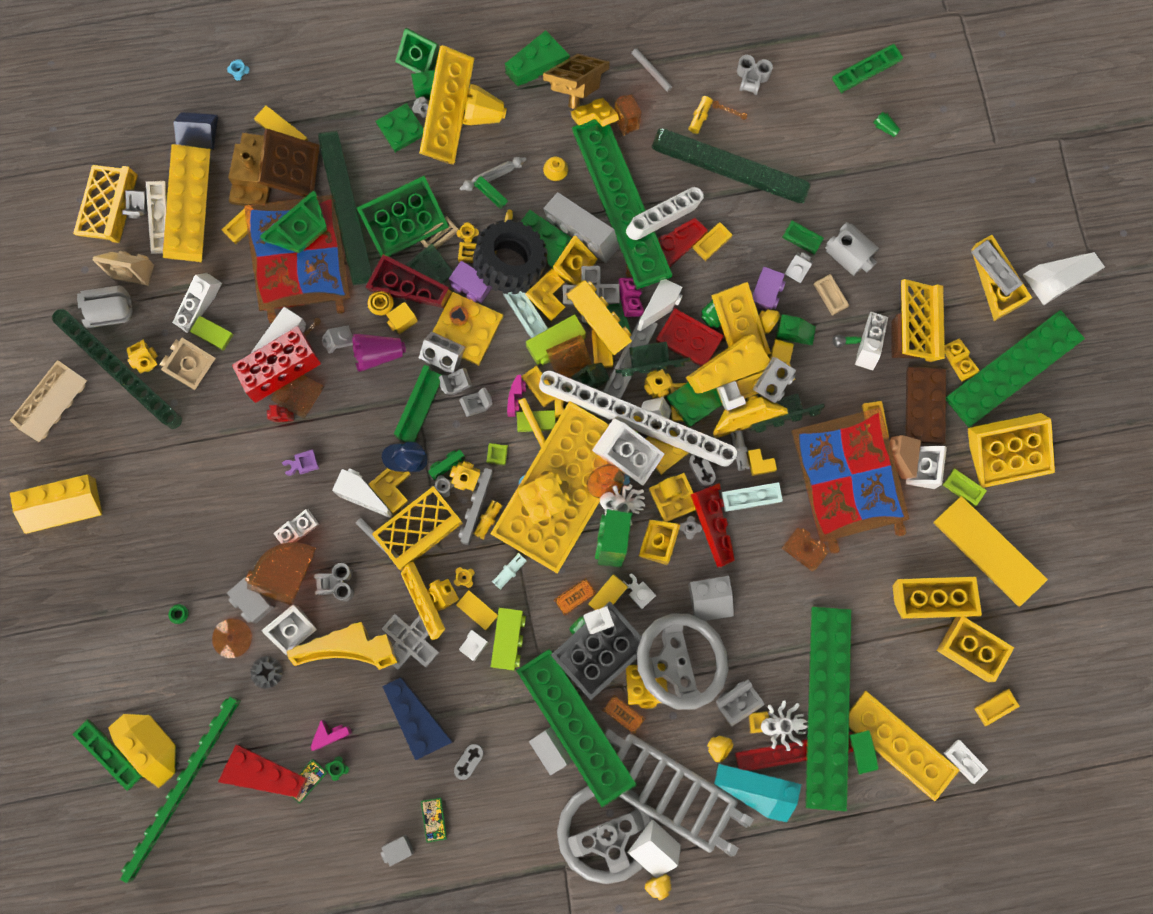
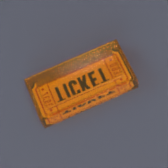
M584 578L556 597L554 601L565 616L597 593L588 580Z
M616 695L612 696L602 710L633 735L645 721L643 716Z

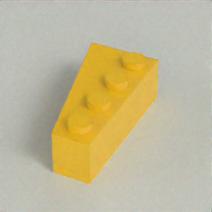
M993 235L976 243L971 251L988 240L1018 276ZM974 257L994 321L1032 299L1024 284L1006 296Z

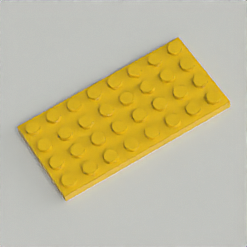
M569 401L518 486L520 488L551 472L554 475L558 474L562 485H560L562 493L567 492L571 501L568 503L569 508L533 525L516 490L490 534L558 574L599 504L601 496L606 492L618 471L616 467L592 451L609 424Z

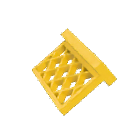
M92 165L73 234L120 243L127 215L122 213V210L126 209L125 191L134 190L138 174L126 166L114 168ZM97 171L103 172L105 176L97 181ZM115 174H120L119 180L113 183L111 177ZM109 180L111 185L102 190L100 185ZM98 187L100 193L92 198V191ZM115 190L114 197L109 200L106 195ZM104 197L106 203L98 208L95 202ZM93 204L96 210L87 215V208ZM110 207L109 215L104 217L101 212ZM99 214L101 220L93 224L91 219ZM89 222L91 227L86 231H81L82 226ZM105 224L104 234L99 233L97 229Z
M907 279L901 280L902 353L925 358L927 362L944 359L943 286L938 284L930 286ZM908 286H910L914 292L912 296L908 291ZM916 296H917V298L919 299V301L921 302V304L919 305V307H918L917 303H916L915 300H914V298H915ZM909 304L914 309V312L912 314L909 311ZM916 315H918V317L922 321L920 324H918L914 318ZM909 322L915 328L913 332L909 328ZM923 326H925V333L921 329ZM916 333H918L922 339L920 342H918V340L915 337ZM910 340L915 346L913 350L909 349Z
M433 486L373 532L372 535L402 572L407 563L416 561L463 523ZM432 493L438 498L437 506L426 505V499ZM415 506L423 507L421 518L410 517L411 509ZM425 507L436 508L435 519L424 518ZM439 509L448 510L451 516L446 520H438ZM399 518L407 519L406 530L395 529L396 521ZM410 519L421 520L420 531L409 530ZM424 521L434 522V529L431 532H422ZM384 530L392 531L390 542L382 541L378 535ZM395 531L405 532L404 543L393 542ZM408 533L419 534L418 542L407 544ZM393 545L404 546L403 554L398 558H395L392 554Z

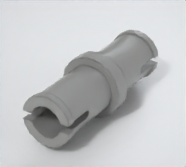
M735 431L736 434L732 432L733 447L737 450L736 461L738 471H743L745 468L750 469L746 453L748 448L745 447L743 431Z

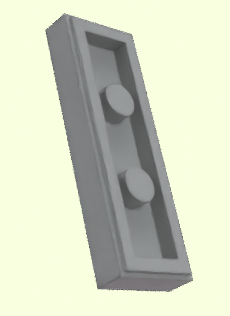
M988 240L972 250L973 256L1006 296L1023 285L1022 281Z

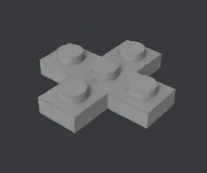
M581 266L582 280H586L587 283L589 281L592 282L597 289L595 293L599 298L602 296L608 304H620L619 284H601L600 266ZM563 285V305H574L572 300L568 299L565 294L576 285ZM582 315V323H587Z
M394 614L382 628L383 631L396 641L392 647L397 663L392 665L397 670L404 665L411 655L427 668L439 654L425 640L429 634L420 615L409 626Z

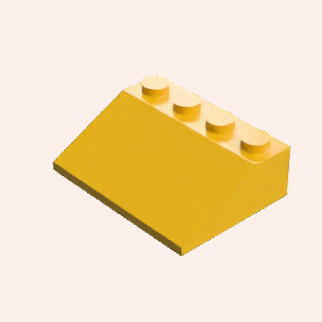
M1038 413L968 428L969 447L979 485L982 488L1055 473L1051 418L1044 414Z

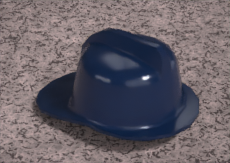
M415 442L389 445L384 449L381 457L386 468L397 472H419L425 468L428 461L425 450Z

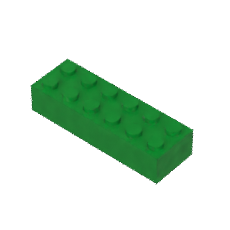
M607 510L606 515L601 516L595 553L598 565L621 568L627 552L632 513Z

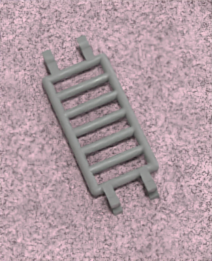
M610 729L606 731L605 736L608 741L620 748L617 755L621 761L632 744L642 749L629 773L633 780L637 777L649 754L660 760L639 798L634 797L628 791L619 797L707 852H712L715 846H717L731 857L736 855L739 848L720 838L730 817L745 828L750 827L754 820L735 809L738 804L736 798L635 735L628 734L624 740ZM668 765L677 772L655 810L645 802L665 766ZM685 776L694 783L675 818L671 820L663 815V812L682 777ZM702 786L710 791L711 794L694 826L689 831L680 824ZM719 797L726 801L728 805L712 836L706 842L698 837V834Z

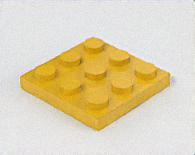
M452 292L433 332L465 346L462 358L480 366L504 316ZM461 308L465 315V320L453 319L451 314Z

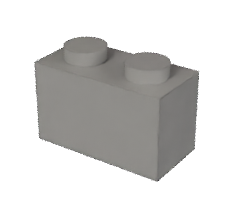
M244 577L227 592L230 596L229 602L235 608L239 607L243 611L241 616L248 623L250 621L258 623L274 609L273 605L249 578Z

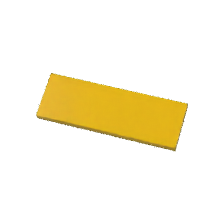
M444 45L440 46L419 154L452 165L455 164L475 58Z
M962 496L933 522L1018 607L1048 580Z
M864 691L850 708L849 729L854 733L870 730L875 751L933 801L938 799L960 771L867 691Z

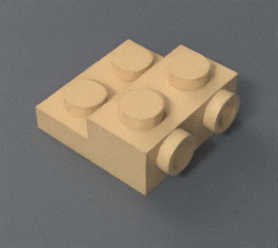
M181 338L180 341L176 339L170 348L173 350L169 357L165 355L159 364L163 366L161 371L195 390L212 365L215 357L184 338Z

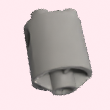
M846 222L840 228L838 236H833L826 243V252L853 276L861 269L868 273L877 263L873 256L878 252L879 248L852 223ZM842 242H847L849 245H843Z

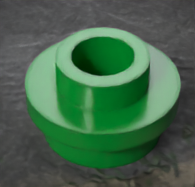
M181 604L172 606L168 613L170 621L175 624L184 623L189 616L188 609ZM178 611L182 612V616L180 618H177L176 613Z

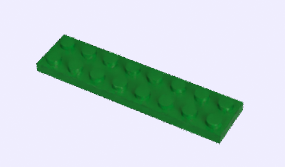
M1060 310L946 397V401L969 428L1085 338Z
M548 649L516 671L603 808L636 786V783L563 669L551 656L552 652Z

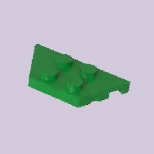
M313 190L261 234V240L301 253L327 230V226L315 191Z

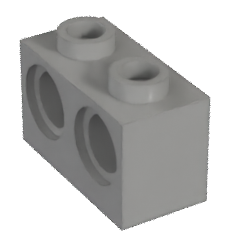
M430 332L423 341L419 358L428 364L442 368L446 372L454 373L461 363L465 346Z
M772 357L752 390L776 403V401H780L784 396L785 391L783 390L786 385H790L793 382L796 370L778 358ZM783 367L785 374L783 377L778 378L777 370ZM773 384L774 392L767 394V386Z

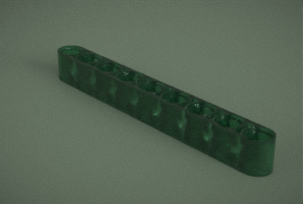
M658 129L651 145L659 153L796 203L805 202L811 186L808 181L667 129Z
M337 131L318 133L320 150L353 286L367 284L372 276L339 135Z
M58 309L53 313V322L161 423L170 429H176L181 425L182 418L180 414L74 316L64 309ZM64 317H67V320L64 323H61L62 319ZM80 329L79 334L74 335L75 331ZM93 341V345L88 348V344ZM107 353L106 358L101 360V356ZM120 365L119 371L114 373L115 367ZM134 378L133 382L127 385L128 380ZM147 390V394L141 397V393ZM160 402V407L154 410L155 404ZM174 415L173 421L168 423V417Z

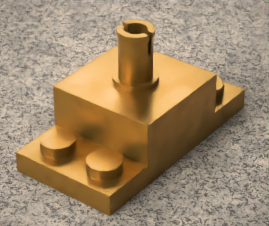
M576 54L543 73V81L550 82L551 90L569 94L568 107L576 109L580 106V98H585L600 88L601 74L609 69L610 62Z
M242 133L240 144H235L228 177L232 183L229 196L230 204L249 205L250 207L267 209L271 187L258 184L264 139L262 135Z

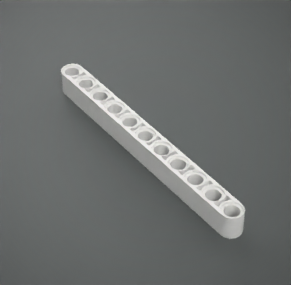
M546 371L541 375L539 383L541 391L566 402L570 401L582 409L609 420L616 419L633 430L724 467L729 466L737 457V450L730 444L553 371ZM549 379L553 384L547 385L544 380ZM562 387H568L571 391L564 392ZM586 394L589 399L583 400L580 395ZM597 402H604L606 407H600ZM615 409H622L624 414H618ZM633 416H639L642 422L635 421ZM651 424H658L660 429H654ZM669 431H675L677 437L671 436ZM687 438H692L695 444H690ZM705 445L711 446L713 451H707ZM723 452L728 453L730 455V459H726L723 456Z

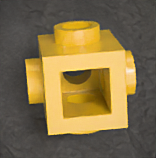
M144 339L126 348L130 358L128 359L129 364L133 369L137 368L140 374L153 370L157 365L156 358L158 355L153 347L149 348Z
M663 369L660 371L654 370L647 374L644 388L648 395L656 399L667 396L670 393L673 382L668 373L665 374ZM660 380L661 384H656V381Z
M463 461V463L458 462L457 467H452L450 477H452L451 483L455 484L454 487L460 490H465L466 488L474 491L480 475V469L474 468V464Z
M438 579L429 584L430 588L427 591L437 612L448 608L459 600L449 579L444 581Z

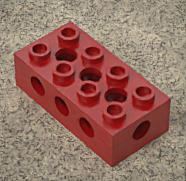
M296 326L234 363L232 367L246 394L257 403L321 363L307 337Z

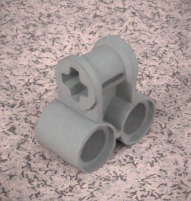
M751 55L740 57L737 66V74L742 77L739 91L746 90L757 95L760 83L767 82L773 69L772 63L767 59H762L756 64Z
M338 563L333 567L332 574H315L314 578L317 584L315 595L334 594L335 598L340 601L347 602L351 600L354 591L346 582L352 578V569L344 563ZM341 568H346V576L339 578L338 571ZM347 587L348 594L345 597H340V589Z

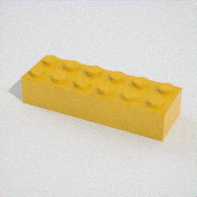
M171 145L163 258L202 262L210 149Z

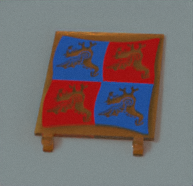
M334 195L317 197L327 230L301 253L261 240L260 235L304 198L244 206L259 311L267 310L269 323H272L276 318L275 309L283 307L288 308L335 301L337 313L342 314L345 312L343 300L350 299Z
M881 407L791 430L820 543L828 541L830 553L840 552L837 538L894 524L897 536L906 535V529L902 521L909 520L910 518Z

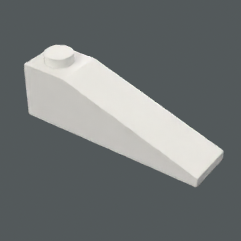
M1095 252L1037 265L1024 273L1023 277L1043 305L1099 272L1105 266Z

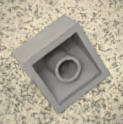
M729 576L694 581L688 584L694 616L704 621L734 616L733 595Z

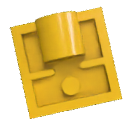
M685 473L667 478L649 488L663 522H670L696 510L690 495L693 494V491Z
M663 663V664H657L658 669H659L660 671L664 672V671H665V665H664V663ZM629 665L625 669L628 705L639 704L641 708L649 709L655 707L657 703H661L646 689L639 674L638 665ZM663 677L655 678L668 692L667 680Z

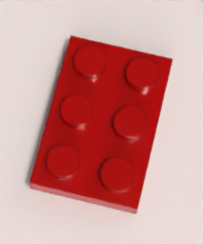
M674 308L658 335L656 342L701 367L710 361L724 335Z

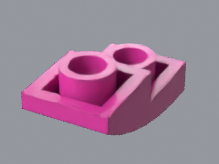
M620 278L619 292L625 317H641L644 313L639 298L642 293L641 289H636L632 278Z
M521 375L516 376L509 392L507 404L508 417H516L515 411H519V400L515 398H522V392H526L525 381H522Z

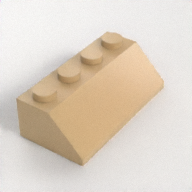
M57 360L9 421L20 431L40 442L41 439L47 437L51 426L60 420L62 412L72 405L73 398L77 393L83 391L87 380Z

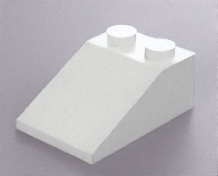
M616 419L612 420L592 450L641 485L646 483L664 456L662 451L628 425Z
M350 468L348 471L341 470L332 490L336 495L392 518L393 514L364 482L359 472Z

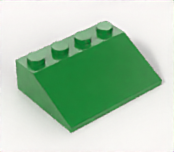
M421 176L356 207L381 257L383 254L390 256L449 227L425 176ZM440 223H443V224H442L440 227H438L437 229H435V230H433V231H431V232L425 234L426 232L430 231V230H431L433 227H435L436 225H438V224H440Z

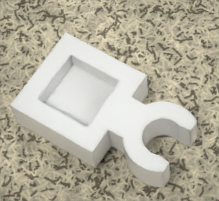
M630 574L629 577L633 580V583L629 585L625 581L623 582L629 586L627 589L632 590L629 596L643 609L656 595L644 582L638 585L636 577Z

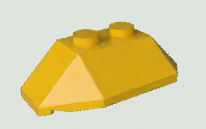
M758 395L747 398L744 405L731 410L725 409L713 431V435L717 439L732 432L735 433V431H741L788 415V410L763 396L758 397Z
M123 714L108 727L117 748L138 773L155 786L160 788L175 775L176 745L151 715Z

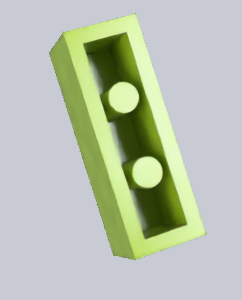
M574 314L527 340L526 347L537 365L541 363L544 365L550 362L553 356L565 354L571 346L581 345L585 341L584 339H586V332Z
M499 608L491 668L515 671V667L520 666L521 655H517L518 647H522L523 635H520L521 627L525 628L526 616H523V611Z

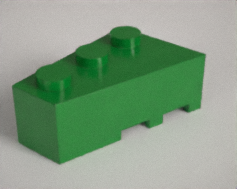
M545 30L505 63V72L517 86L538 79V76L543 75L546 71L569 59L570 55Z

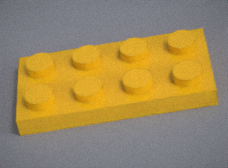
M748 282L711 295L728 347L746 335L754 334L766 354H771Z

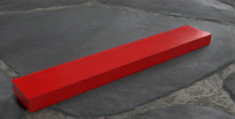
M849 738L848 753L853 752V748ZM807 739L801 740L803 746L796 742L788 743L790 751H787L785 745L779 744L776 745L775 749L772 746L736 752L738 769L753 771L806 761Z

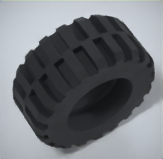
M503 220L497 221L496 225L494 223L488 225L487 229H484L478 238L473 254L474 270L477 271L476 274L479 279H483V283L486 286L490 285L492 290L496 292L497 290L502 291L503 294L512 292L513 295L519 294L520 291L524 293L529 288H532L541 278L547 263L548 252L545 248L546 244L543 239L540 240L541 236L537 231L534 232L533 228L529 225H523V222L518 221L516 223L513 220H507L506 222ZM499 249L513 250L523 257L525 264L519 266L508 265L496 256L495 251Z

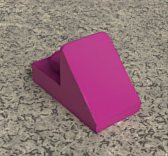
M321 720L311 744V750H318L352 734L350 727H343L342 724L331 729L333 733H330L326 721Z

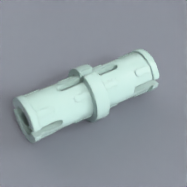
M517 553L507 566H503L504 569L492 582L501 590L512 577L516 576L515 573L527 560Z

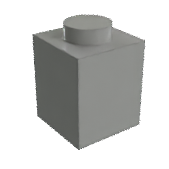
M406 834L381 847L383 850L381 852L382 859L385 863H389V866L414 854Z

